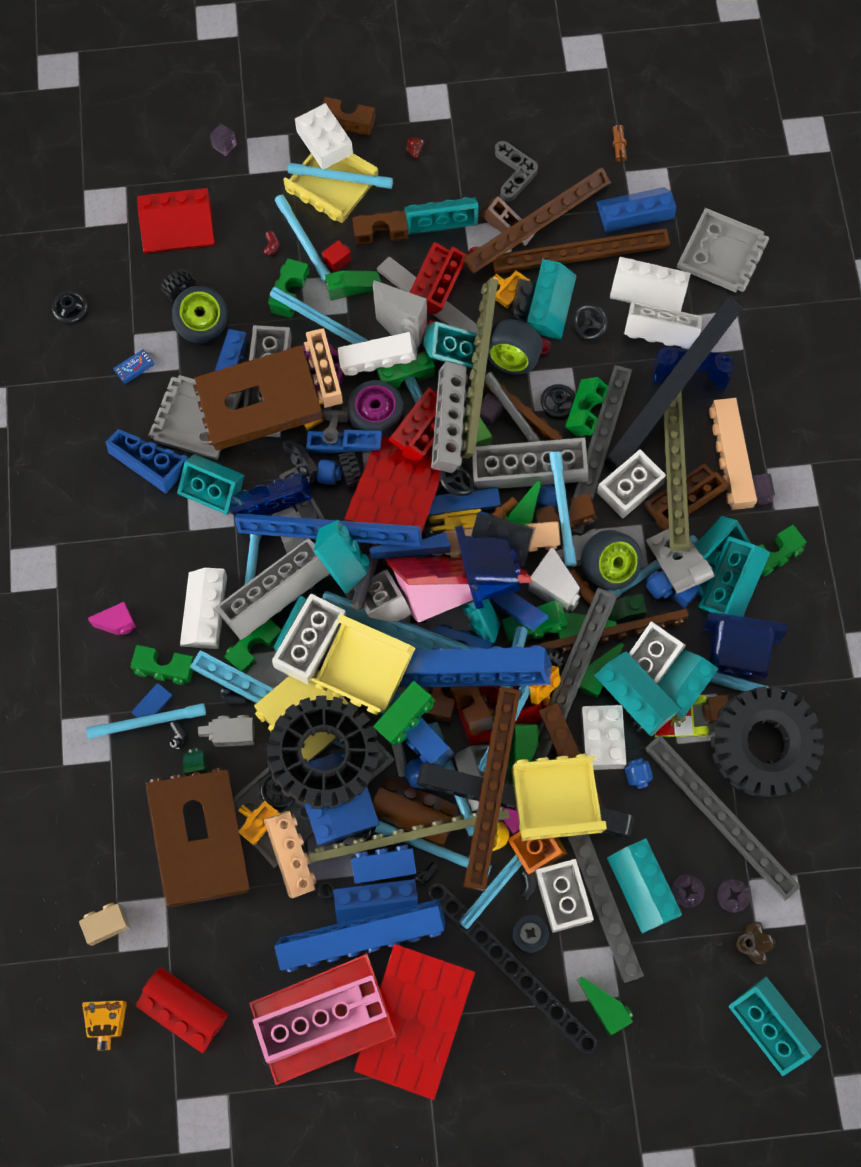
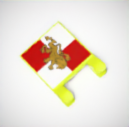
M699 695L693 705L702 706V703L707 702L706 696ZM692 705L682 720L674 715L655 733V737L659 735L661 737H706L709 734L708 726L694 727Z

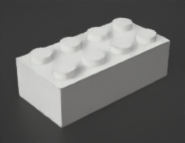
M310 594L272 659L273 667L309 685L311 678L315 675L341 626V623L337 621L340 615L346 616V611Z

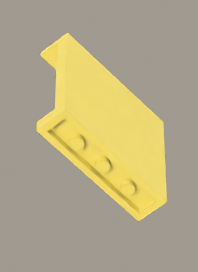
M312 153L302 164L321 168ZM355 154L325 168L378 176L377 167ZM294 174L290 179L284 178L285 189L289 194L298 196L304 203L313 205L319 212L323 211L331 219L338 220L343 223L372 186L309 175Z
M340 615L337 622L341 623V626L317 679L311 678V681L316 682L315 687L327 691L328 688L333 690L332 695L344 699L346 696L350 698V702L358 707H361L362 704L368 706L367 711L378 715L379 712L385 714L411 660L415 647Z
M318 669L315 675L313 676V678L317 679V676L320 672ZM288 676L254 705L257 710L255 715L261 722L266 721L270 725L268 729L271 732L279 716H283L285 710L292 704L297 706L300 700L308 697L310 700H315L316 696H326L327 700H333L334 695L332 694L334 691L329 688L327 691L315 687L316 682L311 681L307 685ZM343 699L342 703L348 705L349 703ZM318 732L314 736L310 735L303 742L305 747L301 748L303 758L307 759V762L312 761L335 741L337 737L330 733L328 735L327 732Z
M588 754L576 755V758L559 756L556 757V760H549V758L544 757L536 759V762H529L528 759L518 760L513 765L511 771L522 841L602 833L607 829L606 822L601 821L592 765L595 756L588 757Z

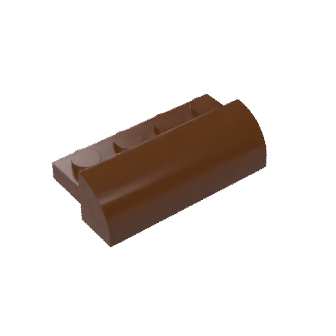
M702 464L686 475L688 515L728 488V483L717 472L713 473L705 464ZM666 488L644 503V507L656 519V524L664 530L669 528Z
M386 776L381 788L379 787L373 801L378 819L408 832L412 831V827L424 824V828L432 827V822L444 820V824L450 823L459 811V806L420 789L413 788ZM450 831L423 838L444 846Z

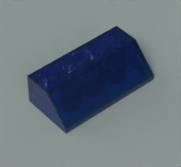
M295 473L290 475V478L284 480L276 479L271 484L258 485L253 490L239 491L237 495L231 496L230 512L234 516L237 513L266 515L313 500L308 479L303 474Z

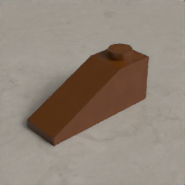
M499 196L490 200L479 213L492 227L500 232L505 231L522 220ZM534 234L520 242V244L526 246Z

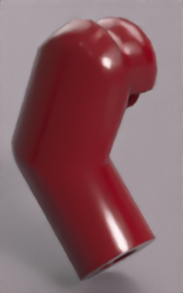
M273 231L266 233L269 243L264 248V253L267 256L275 254L280 247V243Z

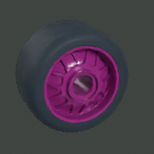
M373 380L359 385L352 392L348 401L350 423L355 430L382 431V436L392 435L402 423L404 417V406L400 393L394 386L384 381Z

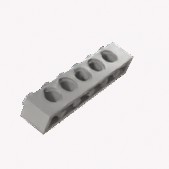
M447 361L439 370L431 468L453 473L462 463L460 450L463 447L461 436L465 426L462 422L466 411L464 401L467 396L465 385L468 381V375L466 374L467 367Z

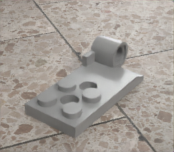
M669 529L647 539L646 542L676 593L679 594L713 578L714 574L709 563L699 554L690 538V551H670V548L667 547L670 545ZM678 556H683L680 560H674Z

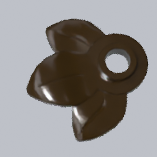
M753 922L747 925L744 934L740 935L736 941L738 951L748 955L752 962L757 964L767 963L765 952L772 950L776 944L771 935L763 933L761 922ZM746 940L749 943V947H747L745 944Z

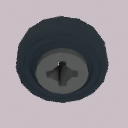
M526 915L519 918L512 930V939L515 946L526 953H535L542 950L549 938V930L546 923L534 915Z

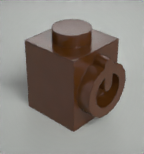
M728 695L708 697L707 702L702 703V713L706 722L708 721L709 724H713L715 720L719 719L717 714L723 706L728 704Z

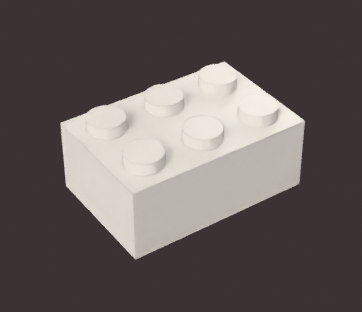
M326 103L295 119L297 133L322 170L353 154L352 141Z
M639 450L599 484L597 493L623 519L664 484L666 474Z
M650 622L629 652V655L659 684L685 647V644L654 622Z
M622 705L583 706L580 712L584 754H588V757L595 756V760L592 761L593 770L624 769L626 766Z
M576 859L536 870V879L552 933L587 924L594 920Z

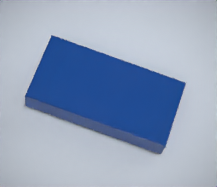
M157 683L131 713L137 718L158 714L173 696Z

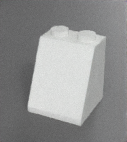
M551 548L532 574V583H529L528 590L547 603L552 601L561 603L563 611L568 613L569 610L573 611L579 603L580 596L578 593L580 588L557 552Z

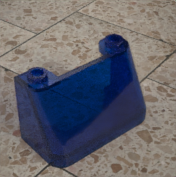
M660 348L655 355L652 382L662 383L663 378L667 375L669 376L688 349ZM710 352L696 371L708 372V381L715 382L716 390L726 391L733 373L734 361L728 354Z

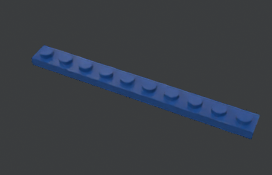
M239 513L235 516L238 533L311 539L317 538L319 528L337 521ZM340 521L342 525L347 527L351 538L357 542L421 547L422 544L420 526Z

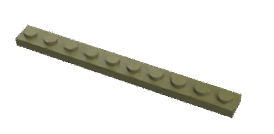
M494 278L484 283L481 289L483 299L479 305L481 314L477 321L478 334L474 341L476 350L472 356V363L474 365L469 377L471 387H469L467 392L469 402L465 411L467 416L464 423L463 447L460 450L462 451V458L466 459L475 454L498 280Z
M680 391L664 413L670 551H690L682 393Z
M500 807L498 820L510 818L509 809L504 810V807ZM477 812L472 813V818L464 819V816L452 818V822L444 824V820L432 822V827L424 828V824L414 826L411 832L405 833L404 829L392 831L393 836L385 837L384 833L374 835L371 841L365 842L364 838L352 840L353 845L345 846V842L334 844L331 850H326L325 847L313 849L314 853L308 855L310 863L475 826Z

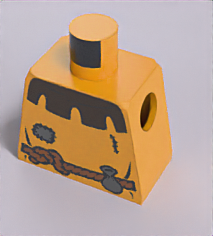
M127 1002L83 1003L87 1037L98 1038L97 1050H110L111 1037H121Z

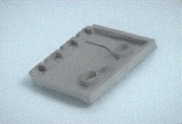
M705 208L677 264V268L731 291H745L750 281L749 279L756 268V264H758L763 250L769 241V237L764 235V231Z
M181 375L178 378L172 377L167 388L171 392L166 391L161 403L162 407L159 408L154 420L158 424L152 425L148 436L154 438L155 443L218 460L221 450L216 451L214 446L208 443L206 435L209 434L208 428L205 429L202 418L205 416L204 412H200L198 406L200 397L199 395L196 396L194 391L195 379ZM241 392L227 396L225 406L228 409L236 410L242 397Z

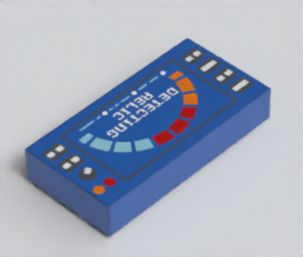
M142 349L113 369L121 381L126 384L155 364L147 352Z

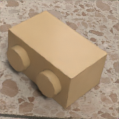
M110 903L103 906V910L95 913L93 911L83 916L84 919L80 920L79 923L87 944L93 946L130 929L121 905Z

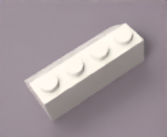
M620 257L610 299L627 303L632 301L681 312L690 273Z
M631 301L624 334L630 338H644L648 342L658 341L663 342L667 346L677 345L688 350L700 335L702 316Z
M410 332L338 348L340 368L345 375H355L362 371L369 372L380 367L388 368L398 363L407 364L417 359L418 352Z
M202 568L189 572L180 647L219 649L222 617L215 607L225 600L227 574L224 569Z

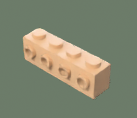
M324 328L306 332L307 341L304 342L306 352L311 354V358H308L310 368L315 369L316 374H313L315 385H319L320 388L317 391L319 402L323 401L324 407L342 404L341 390Z
M284 811L265 818L264 822L289 897L295 898L315 890L314 884H316V879L313 872H309L308 865L310 861L307 853H303L301 845H304L300 833L297 834L295 826H297L295 815L291 814L290 811Z

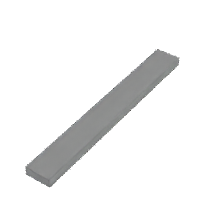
M388 257L377 268L380 274L406 292L410 291L416 279L413 274L391 257ZM447 301L439 313L433 314L444 324L478 334L477 324Z

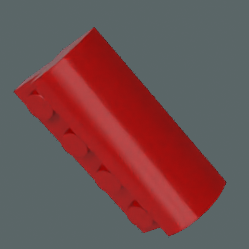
M436 242L432 244L409 293L426 298L427 314H437L443 309L465 262L464 257L467 256V254L454 247H451L449 250Z
M430 387L389 438L390 442L403 451L402 456L414 461L423 458L434 440L437 393Z
M162 967L154 973L144 986L143 993L135 1005L202 1054L206 1051L215 1034L219 1032L229 1015Z

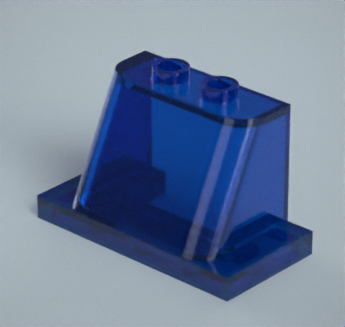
M463 525L455 527L476 610L484 608L482 600L521 590L517 576L521 574L518 562L514 563L517 557L515 549H510L508 539L466 536Z
M709 612L702 626V631L712 632L708 661L716 666L718 671H722L726 675L737 673L742 674V677L753 678V676L766 678L773 643L781 641L787 632L788 624Z

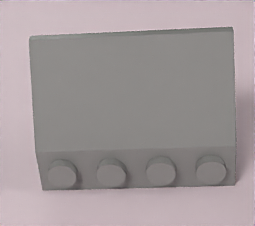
M374 280L373 292L376 320L392 336L410 332L418 352H420L423 345V334L427 327L426 298Z

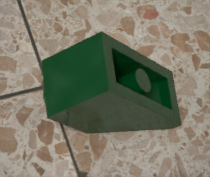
M643 594L627 596L616 600L608 620L615 621L618 624L644 619L647 610Z
M195 748L183 754V770L186 776H190L191 773L201 771L202 774L209 773L206 753L203 750Z

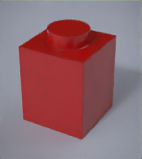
M338 240L322 252L323 262L333 273L337 272L351 262V251L347 245H343Z

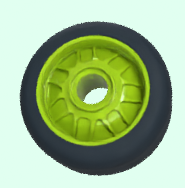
M189 287L182 291L174 301L172 308L173 324L177 332L190 342L198 344L211 342L218 338L225 329L227 323L226 304L223 298L209 287ZM202 310L205 314L199 317L195 315V311Z
M513 319L502 320L491 329L488 360L496 368L509 374L528 373L536 366L542 352L543 343L541 336L532 326L525 322Z
M604 530L593 535L585 544L581 555L582 569L586 577L594 584L610 590L622 589L630 585L639 575L642 567V552L638 543L629 535L615 530Z

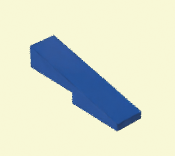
M344 430V433L338 432V439L332 444L323 440L324 432L308 431L306 447L308 454L375 451L381 449L382 431Z
M498 488L476 490L467 496H456L453 494L437 495L427 520H429L430 516L442 515L444 513L481 509L483 511L497 508L498 506L501 507Z
M445 532L423 539L421 547L382 544L369 548L371 559L451 553V546Z
M506 587L496 590L488 597L497 610L513 616L517 623L532 630H535L548 619L544 612Z

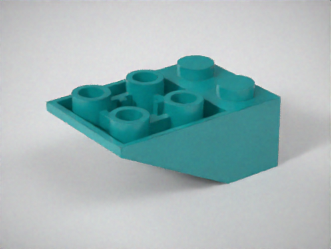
M487 595L460 605L461 611L464 615L467 614L470 620L468 621L470 629L473 632L476 631L478 636L481 635L484 640L487 639L494 643L501 623Z

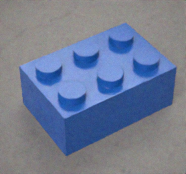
M408 844L398 845L396 850L388 851V847L379 848L373 854H368V851L356 852L355 856L351 858L355 884L416 874L413 848H408Z

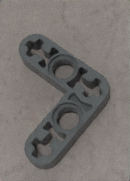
M500 141L495 145V156L516 170L501 187L500 196L502 200L511 202L537 175L538 165L533 159L508 142ZM513 157H519L521 161L516 163L513 162L511 159ZM516 178H522L524 182L518 184L514 180Z

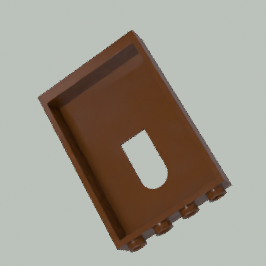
M302 345L194 377L196 382L193 385L196 396L199 395L200 397L198 406L200 412H204L205 416L202 418L205 429L208 428L209 434L206 435L209 445H213L216 451L324 419ZM259 386L263 402L236 410H230L225 406V400L228 395Z
M216 768L210 770V773L202 774L201 771H198L186 777L174 775L168 780L156 778L150 780V783H146L147 800L165 908L247 893L249 891V884L228 770ZM195 800L203 806L208 838L188 842L183 807L188 801Z

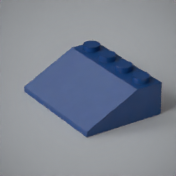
M345 751L307 762V764L314 769L320 768L319 770L321 771L332 770V767L335 766L336 768L343 762L344 759L341 758ZM368 787L361 795L355 796L353 801L346 805L341 803L337 808L328 809V806H322V809H312L311 805L305 804L317 844L320 846H328L380 825Z

